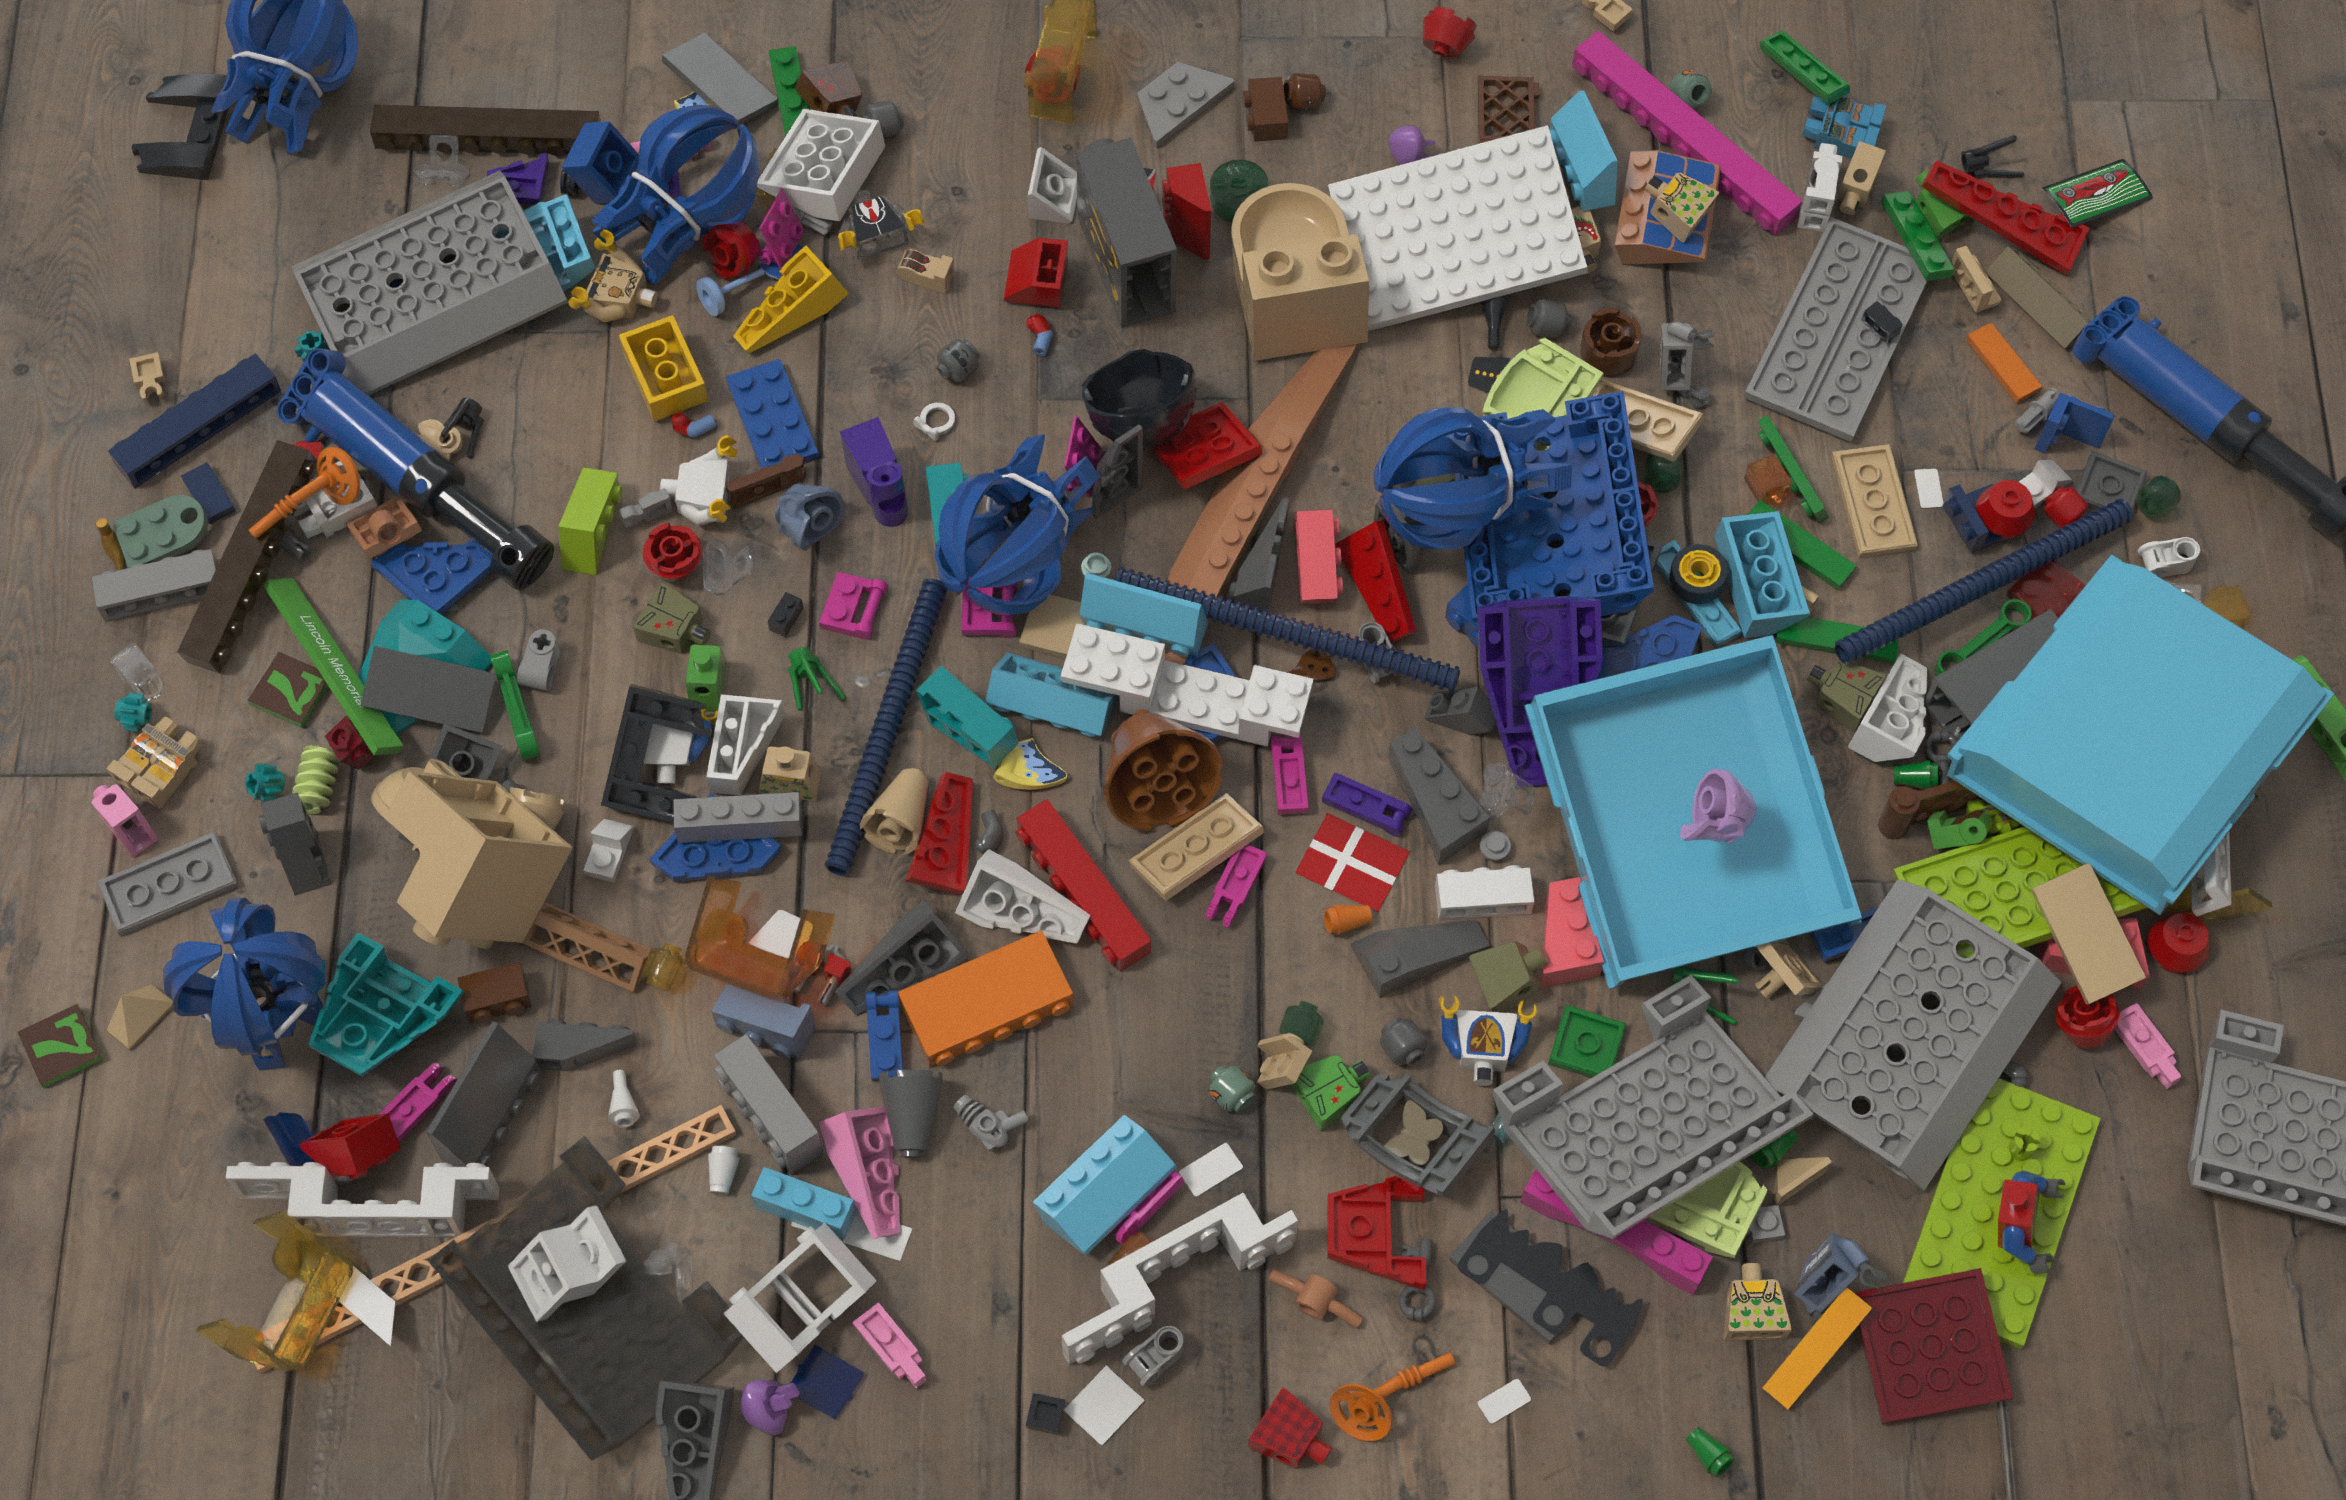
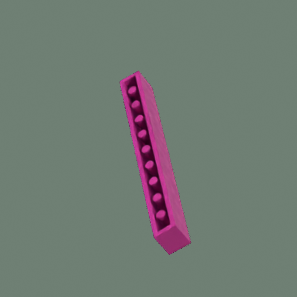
M1600 31L1595 32L1575 48L1572 66L1577 73L1589 79L1600 92L1607 94L1620 109L1626 110L1635 118L1639 125L1645 126L1655 135L1659 142L1665 143L1676 155L1719 164L1721 171L1718 191L1733 200L1740 210L1751 215L1763 229L1770 231L1776 236L1799 216L1803 201Z

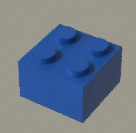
M610 121L584 123L562 168L595 204L610 203L619 194L618 192L624 186L627 176H632V173L636 171L639 165V154Z

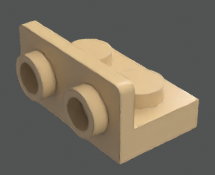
M1967 246L1956 249L1951 262L1955 269L1953 275L1974 311L1977 313L1999 305L2001 298L1977 257L1970 253Z
M1291 1033L1260 1040L1257 1047L1270 1055V1057L1261 1065V1075L1257 1083L1266 1090L1296 1083L1312 1050L1303 1045L1304 1041L1300 1037Z

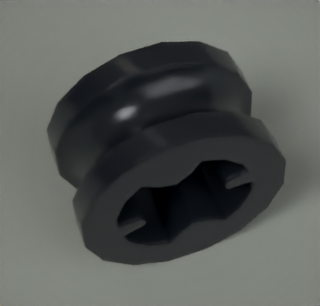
M563 169L560 177L561 194L565 195L567 192H571L572 195L577 196L579 186Z

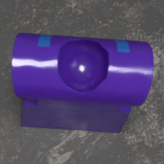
M879 417L840 431L846 466L866 502L873 509L874 517L884 526L895 527L902 524L908 515L903 473L897 463L895 453Z

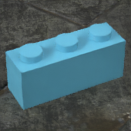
M763 1167L751 1194L756 1209L807 1228L812 1226L814 1230H817L825 1222L836 1236L843 1241L857 1213L853 1199Z

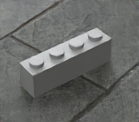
M212 549L196 550L191 554L179 557H166L161 561L149 564H136L131 568L103 572L101 575L92 577L97 609L103 620L109 621L202 599L215 573L218 562Z
M799 793L674 799V830L678 843L802 836V808Z

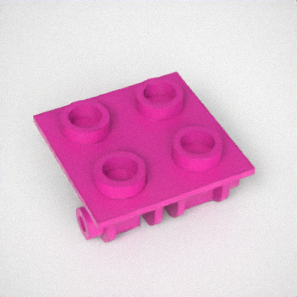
M780 189L759 227L767 244L760 251V260L766 265L777 263L780 270L791 258L804 233L803 227L783 189Z
M1074 416L1064 468L1068 471L1087 456L1096 469L1097 462L1101 458L1100 444L1097 443L1078 416ZM1077 477L1067 486L1066 491L1068 493L1080 484ZM1092 486L1085 492L1087 497L1091 496Z

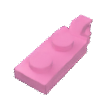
M2135 1003L2121 1011L2114 1030L2143 1069L2152 1078L2157 1076L2166 1089L2177 1084L2182 1076L2174 1067L2177 1063L2173 1056L2175 1052L2141 1007Z
M879 1302L852 1322L854 1328L893 1375L895 1374L899 1380L906 1376L916 1389L927 1381L925 1374L918 1367L923 1362L918 1350Z

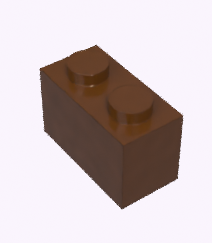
M1282 76L1248 79V91H1243L1244 108L1250 109V114H1246L1247 130L1253 131L1254 142L1287 139L1288 116Z
M520 962L457 978L459 988L464 992L461 997L465 1014L470 1023H486L496 1016L504 1014L517 1015L525 1009L532 1007Z

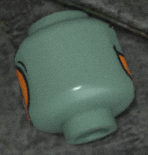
M1691 70L1682 71L1677 74L1670 86V91L1692 109L1704 106L1712 93L1709 79L1703 74Z
M1238 1065L1228 1068L1220 1066L1210 1076L1212 1083L1208 1089L1209 1094L1224 1111L1240 1113L1254 1101L1256 1085Z

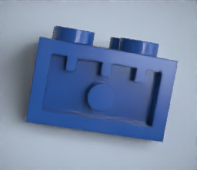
M2059 393L2034 449L2045 454L2049 444L2056 445L2060 434L2095 448H2100L2115 415L2107 412L2104 408L2082 402L2074 396Z

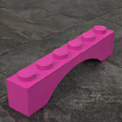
M1535 1169L1523 1191L1520 1203L1548 1218L1560 1220L1585 1229ZM1646 1220L1641 1221L1614 1239L1596 1234L1626 1250L1654 1270L1662 1279L1691 1295H1694L1713 1256Z

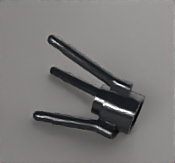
M2012 135L1980 148L1962 151L1961 162L1966 173L1973 172L1974 178L1981 176L2023 177L2024 172L1984 170V167L1989 165L1988 152L2015 142L2017 136Z
M465 397L461 399L449 419L444 423L443 426L445 428L442 430L441 436L445 437L455 424L465 429L473 426L467 452V458L470 459L473 456L479 429L484 419L479 416L482 412L480 404L473 399Z

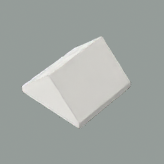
M1040 147L1037 149L1028 191L1029 218L1071 223L1077 200V172Z

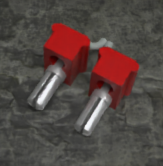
M802 941L800 942V950L796 955L798 972L789 989L798 993L806 978L810 974L815 976L820 966L823 967L825 965L823 952L834 950V954L828 955V963L824 968L826 984L817 998L819 1004L822 1003L823 1006H826L835 989L852 973L849 961L839 954L840 948L834 944L826 948L817 947Z

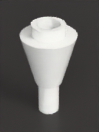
M616 1070L613 1072L614 1090L608 1121L617 1127L626 1128L633 1125L640 1118V1114L627 1088L625 1071Z

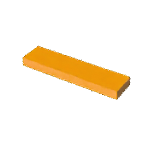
M1846 1287L1762 1389L1788 1410L1872 1307Z

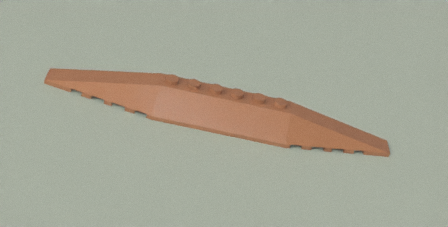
M1359 344L1322 348L1315 351L1250 426L1248 431L1261 445L1262 455L1223 473L1170 571L1168 578L1170 584L1174 585L1176 582L1179 583V587L1187 585L1189 590L1197 588V592L1201 593L1203 590L1206 591V595L1213 593L1216 598L1225 596L1231 581H1233L1237 573L1239 562L1283 480L1287 479ZM1210 617L1207 619L1208 625L1212 620ZM1165 648V661L1182 665L1186 664L1187 657L1178 656L1172 653L1171 649Z

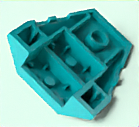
M400 599L381 620L358 677L365 686L374 646L482 671H488L492 666L490 654L466 630L419 600ZM381 711L396 735L420 721V719Z
M357 933L338 958L333 981L329 984L323 1009L319 1012L308 1045L313 1050L363 1077L444 1019L464 992L462 989L438 976L432 982H429L387 959L384 946Z

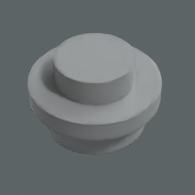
M1491 831L1481 838L1479 847L1486 859L1500 861L1509 854L1511 843L1509 838L1502 832Z

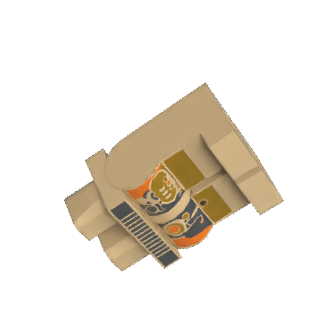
M165 716L154 727L147 723L142 729L143 733L135 738L131 747L119 761L114 759L106 769L114 781L161 810L186 778L190 769L193 770L198 764L194 756L202 746V742L189 731L178 742L173 740V737L180 728L174 721Z

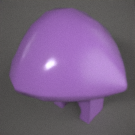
M1415 125L1402 126L1390 134L1388 141L1390 152L1398 165L1436 156L1434 154L1427 155L1423 152L1428 145H1435V140H1424L1422 132Z
M754 1380L744 1387L741 1412L744 1419L759 1431L768 1435L781 1434L787 1420V1408H790L792 1405L790 1399L798 1397L800 1392L794 1383L783 1385L773 1380Z

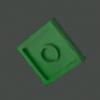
M1566 1005L1548 1065L1593 1078L1614 1065L1627 1023Z

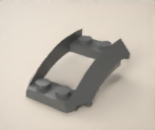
M1407 1074L1401 1079H1390L1389 1075L1375 1076L1341 1117V1123L1353 1142L1370 1157L1401 1178L1449 1198H1454V1187L1481 1153L1489 1154L1495 1133L1493 1126L1488 1125L1486 1128L1473 1122L1472 1117L1448 1107L1426 1093ZM1408 1100L1415 1102L1425 1111L1426 1120L1438 1119L1442 1122V1134L1449 1137L1425 1169L1402 1159L1371 1137V1134L1398 1102L1405 1106Z

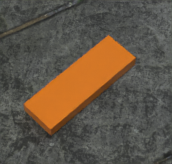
M1991 322L1967 335L1966 341L2016 404L2041 391L2042 385Z

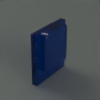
M279 1112L275 1116H267L263 1119L290 1166H303L307 1162L317 1163L301 1150L300 1143L313 1136L301 1115Z

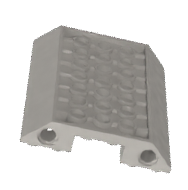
M501 170L291 266L330 350L340 352L345 358V369L342 374L367 395L380 391L568 303L537 237ZM501 230L509 231L505 238H495L497 232ZM449 254L456 255L454 261L450 263L442 262L445 256ZM403 279V283L399 287H389L393 280ZM343 303L350 304V307L345 312H336L339 305Z
M1897 879L1764 1078L1781 1097L1794 1091L1813 1113L1812 1120L1818 1117L1869 1150V1157L1924 1192L2060 986L2061 981L2039 958L1927 888ZM1962 942L1968 943L1973 947L1974 954L1969 958H1962L1957 954L1956 946ZM1926 994H1933L1939 1000V1007L1934 1010H1928L1923 1007L1921 998ZM1891 1046H1898L1903 1049L1905 1058L1900 1062H1893L1887 1057V1049ZM1857 1098H1863L1870 1104V1111L1864 1115L1857 1114L1852 1109V1102Z

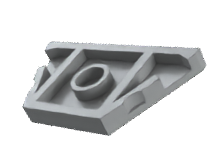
M1177 62L1137 93V101L1144 113V120L1152 135L1153 145L1156 148L1233 89L1234 80L1220 74Z

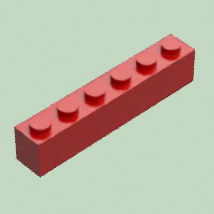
M1044 800L1016 818L1017 830L1015 831L1018 840L1024 847L1028 845L1033 851L1032 857L1039 869H1046L1051 876L1049 880L1054 890L1059 894L1062 892L1069 901L1091 915L1086 924L1085 931L1092 941L1097 940L1103 948L1101 952L1108 964H1115L1121 972L1150 954L1151 939L1049 800Z

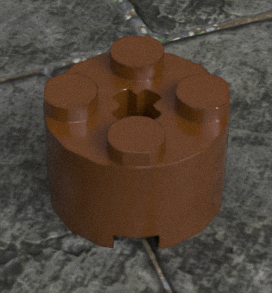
M1604 308L1593 313L1592 318L1584 326L1580 344L1583 361L1600 370L1604 375H1618L1631 370L1638 355L1642 338L1641 327L1636 318L1632 317L1631 319L1626 314L1620 313L1621 309Z

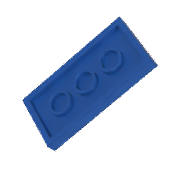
M781 359L725 376L726 383L760 469L781 463L784 457L794 455L795 453L802 455L804 463L819 458L818 450Z

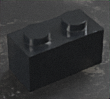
M1878 301L1864 310L1861 319L1885 343L1890 342L1899 335L1903 325L1899 318L1893 316L1887 307Z
M785 592L767 621L769 630L786 638L804 608L802 599Z

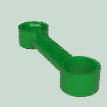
M2018 599L2005 602L1998 615V619L1958 651L1948 650L1940 655L1934 669L1935 676L1945 672L1941 666L1942 662L1952 661L1958 664L2029 622L2031 609L2028 604ZM2008 610L2019 612L2024 617V622H2011L2005 616V612Z
M508 650L492 654L490 658L522 760L526 761L541 756Z

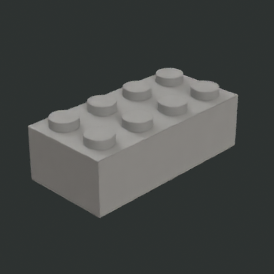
M747 1034L714 1055L717 1065L714 1071L719 1078L717 1079L719 1086L727 1096L732 1094L736 1101L734 1105L744 1120L750 1119L754 1126L752 1129L754 1134L762 1144L767 1142L772 1151L770 1155L780 1169L786 1167L792 1175L823 1154L818 1131Z

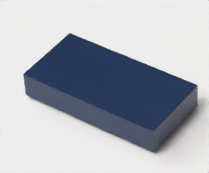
M208 462L181 475L192 497L206 511L209 524L236 511Z

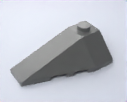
M1475 919L1378 931L1351 943V947L1378 997L1381 998L1469 958L1472 954L1490 948V944Z
M660 1380L655 1417L661 1435L662 1457L665 1459L668 1477L666 1481L670 1500L713 1499L730 1420L734 1387Z

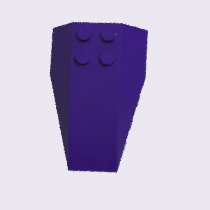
M1559 596L1502 600L1477 607L1480 670L1516 787L1548 785L1524 706L1531 704L1535 695L1598 679L1603 662L1600 599Z

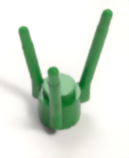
M809 647L797 648L789 654L788 659L791 666L787 670L792 680L797 710H802L803 708L798 676L803 679L809 678L816 692L819 695L823 693L815 675L817 670L840 700L844 701L846 699L839 686L822 666L819 658L813 656Z
M1679 966L1676 967L1672 986L1690 975L1698 983L1700 980L1737 984L1739 980L1734 978L1731 973L1696 970ZM1708 1005L1707 1012L1731 1025L1737 1024L1734 1018Z

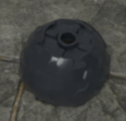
M1146 349L1129 351L1089 375L1081 385L1083 387L1082 398L1093 427L1102 436L1114 442L1137 425H1140L1143 428V450L1155 448L1156 445L1166 444L1173 438H1176L1187 425L1196 402L1195 373L1189 362L1175 355L1164 352H1152Z

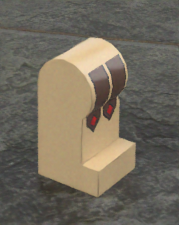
M908 249L904 252L896 271L897 275L904 281L943 294L947 293L955 274L952 257L942 255L940 259L924 255L913 249Z

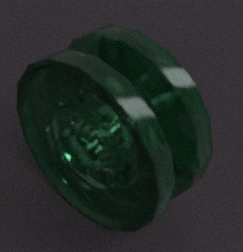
M1245 159L1231 160L1221 164L1213 172L1210 179V202L1214 212L1223 220L1232 222L1237 209L1250 195L1269 186L1268 177L1264 169L1256 163Z

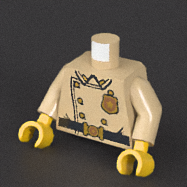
M603 230L600 235L606 240V243L597 238L594 241V246L600 251L607 250L608 255L603 253L587 290L582 287H575L571 294L576 297H572L568 303L572 309H579L582 306L583 311L602 322L622 318L631 319L634 317L639 305L653 308L658 294L656 291L646 289V279L641 267L619 245H613L614 236L610 231Z

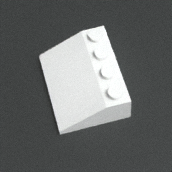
M803 109L758 179L757 187L775 197L780 189H783L792 206L816 218L840 221L885 148L879 120Z

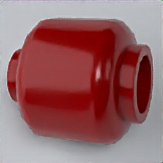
M2070 486L2066 488L2058 487L2043 501L2046 504L2044 507L2045 515L2059 529L2085 517L2084 513L2088 509L2086 500Z

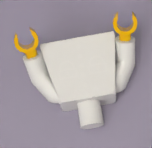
M728 435L721 437L717 447L710 452L687 463L680 464L678 480L661 479L660 490L665 488L669 497H675L678 513L697 526L712 522L725 523L727 519L726 510H729L730 506L727 505L728 494L725 483L730 482L731 473L726 457L734 458L737 456V450L732 447L737 441Z

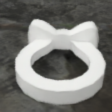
M932 403L924 407L920 417H915L913 425L917 429L922 430L923 433L928 434L932 440L937 441L939 435L951 431L955 424V414L944 403ZM933 410H942L948 414L949 421L944 426L931 428L926 424V417Z

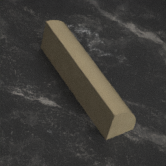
M2008 246L1985 271L1990 278L2065 349L2075 345L2083 328L2092 321L2084 311L2017 248Z

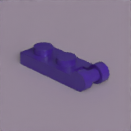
M1336 772L1322 796V803L1378 826L1392 836H1400L1404 828L1402 823L1404 819L1409 818L1413 810L1409 804ZM1386 809L1394 813L1392 818L1384 815Z

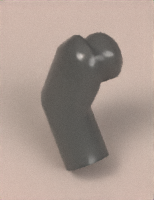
M988 810L981 815L986 830L981 835V838L976 840L975 846L982 854L988 849L994 851L1004 836L995 810Z
M2010 1060L2002 1074L2009 1076V1082L2015 1086L2024 1087L2027 1084L2026 1076H2028L2026 1068Z

